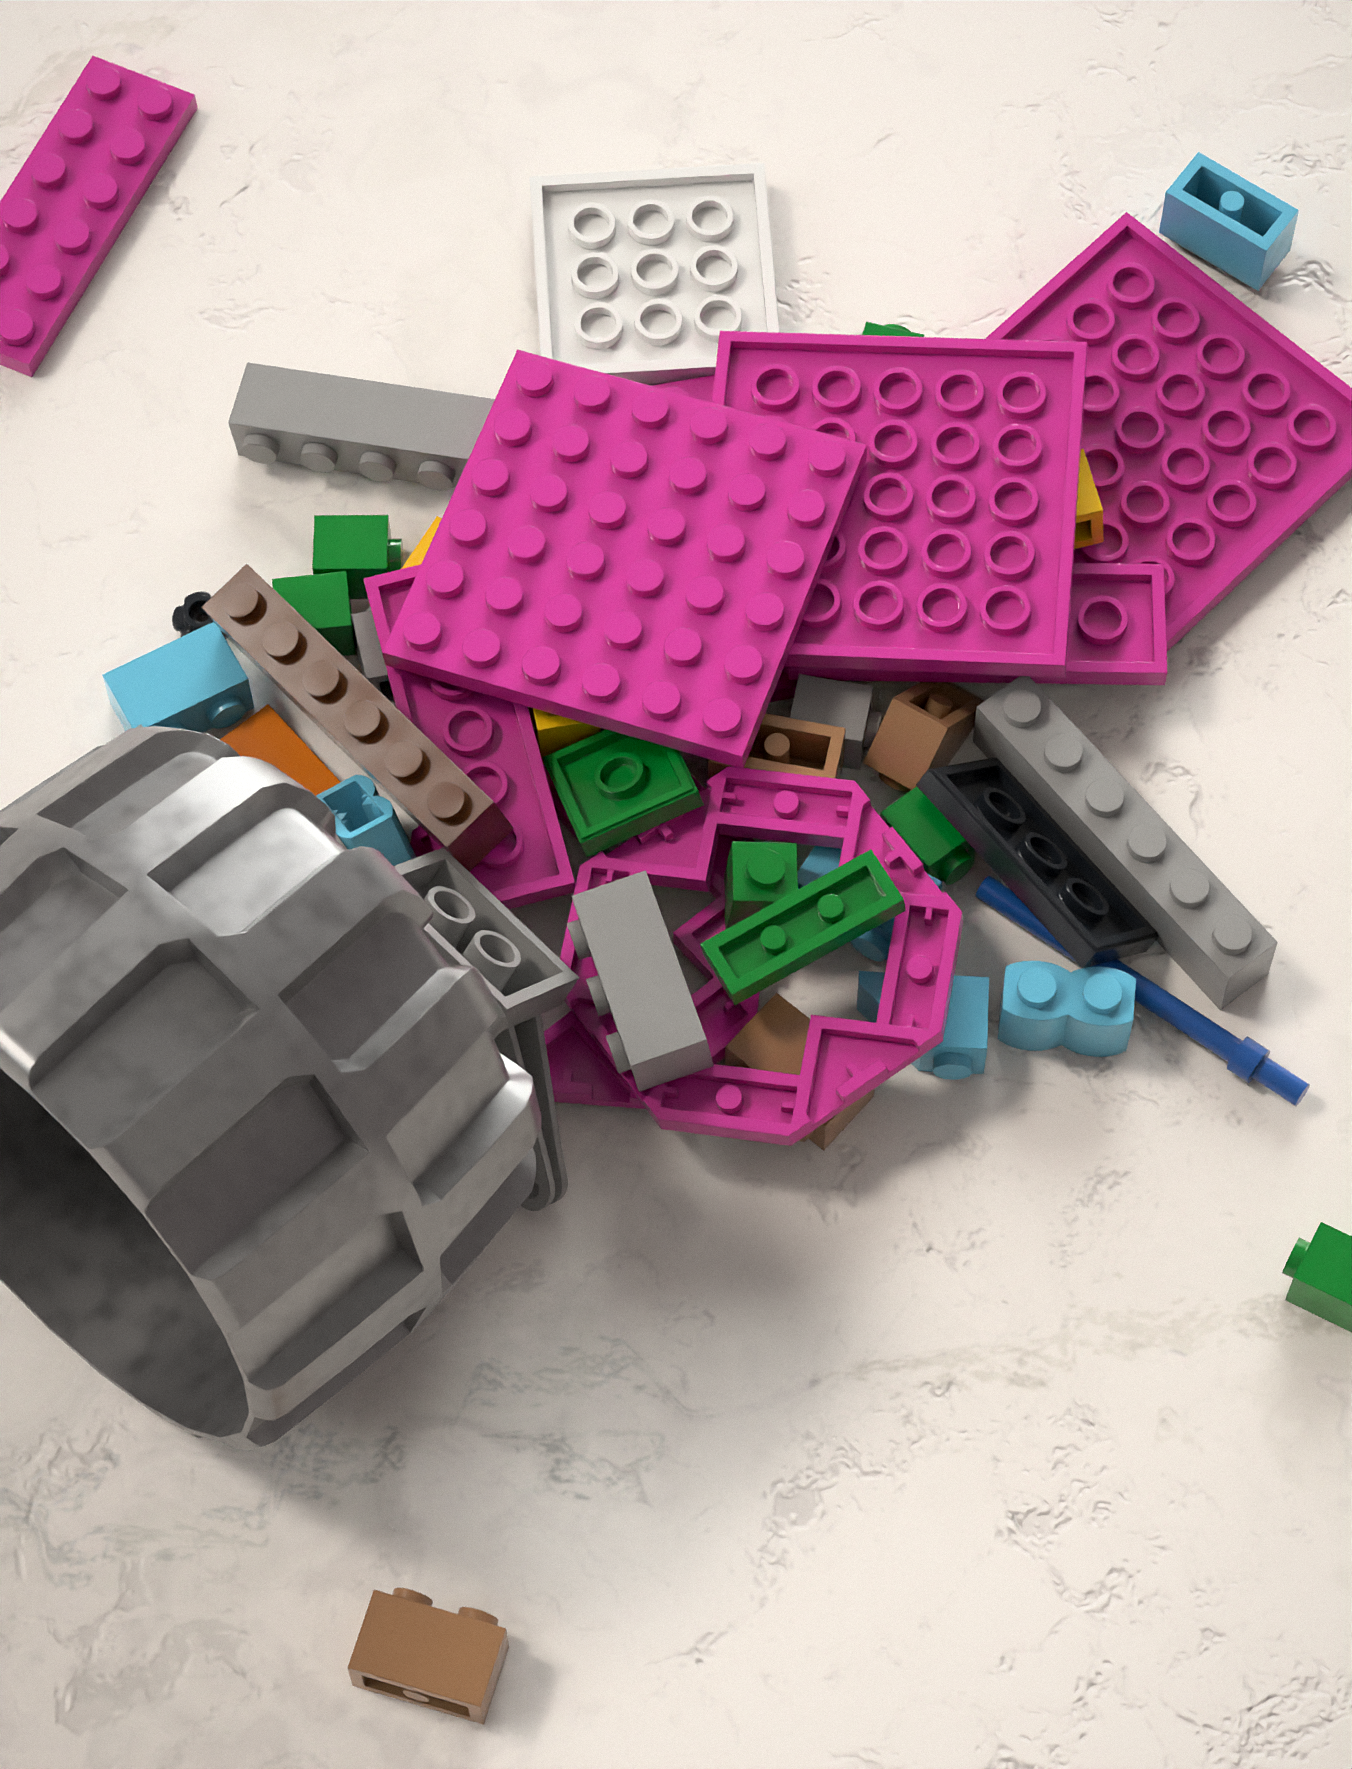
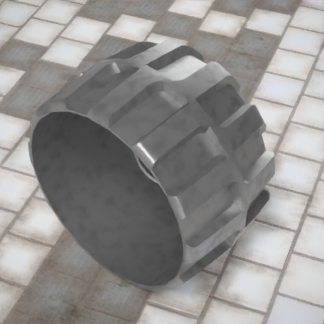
M152 726L128 729L107 744L89 751L0 810V1281L51 1332L99 1374L148 1410L195 1437L209 1438L244 1451L263 1447L278 1440L407 1337L430 1315L533 1191L537 1170L533 1146L541 1128V1113L532 1076L519 1065L502 1055L497 1048L494 1039L509 1024L476 967L451 964L444 960L423 932V929L433 918L431 908L380 851L362 846L346 850L336 841L335 815L329 807L312 792L274 765L261 759L240 756L227 743L210 734L180 728Z

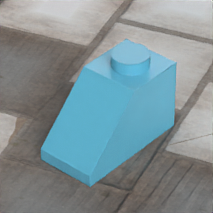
M859 971L856 1009L869 1022L876 1023L885 972ZM954 975L943 1042L911 1063L918 1071L933 1072L937 1077L950 1080L964 1079L971 1074H984L988 1042L989 977Z

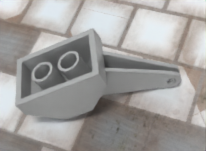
M443 847L394 867L422 897L433 912V918L423 929L427 938L447 963L476 967L505 1014L509 1025L494 1039L499 1052L523 1068L533 1078L541 1113V1128L533 1146L537 1166L533 1191L521 1206L529 1211H539L562 1199L568 1188L541 1014L560 1006L579 977Z

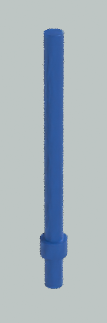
M990 875L983 880L975 895L978 899L1075 961L1010 888ZM1118 959L1090 966L1114 968L1135 977V1001L1226 1060L1228 1062L1226 1069L1247 1083L1255 1079L1294 1106H1297L1304 1098L1310 1084L1268 1057L1270 1050L1247 1036L1242 1041Z

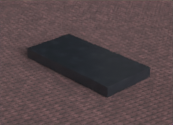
M994 757L931 768L926 771L916 784L1082 968L1147 952L1159 938L1158 932L998 758Z

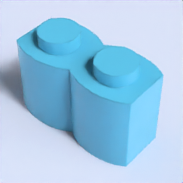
M354 775L316 795L335 815L336 834L348 850L360 846L374 848L380 851L393 866L417 857L391 802L379 795L370 778L363 775Z
M1021 961L1005 967L997 1039L1008 1046L1028 1051L1049 1050L1062 1045L1075 1053L1092 1057H1108L1126 1052L1134 1018L1136 978L1126 972L1109 967H1086L1069 972L1061 966L1044 961Z

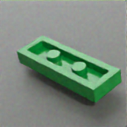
M870 849L700 943L705 959L734 1005H737L906 911L905 902Z

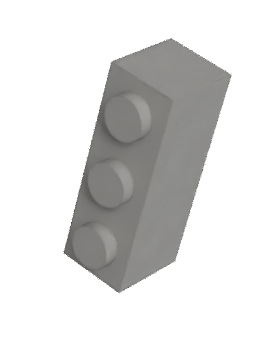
M646 870L572 895L578 919L566 924L578 959L582 960L592 957L598 975L588 978L586 981L598 1016L611 1013L618 1032L607 1035L606 1039L618 1073L631 1069L636 1086L640 1092L714 1066L705 1033Z

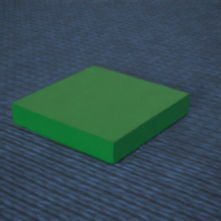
M605 729L542 758L586 857L704 805L679 750Z

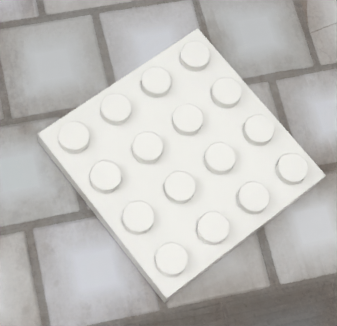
M764 163L529 177L540 356L642 384L668 383L715 375L720 331L780 332Z

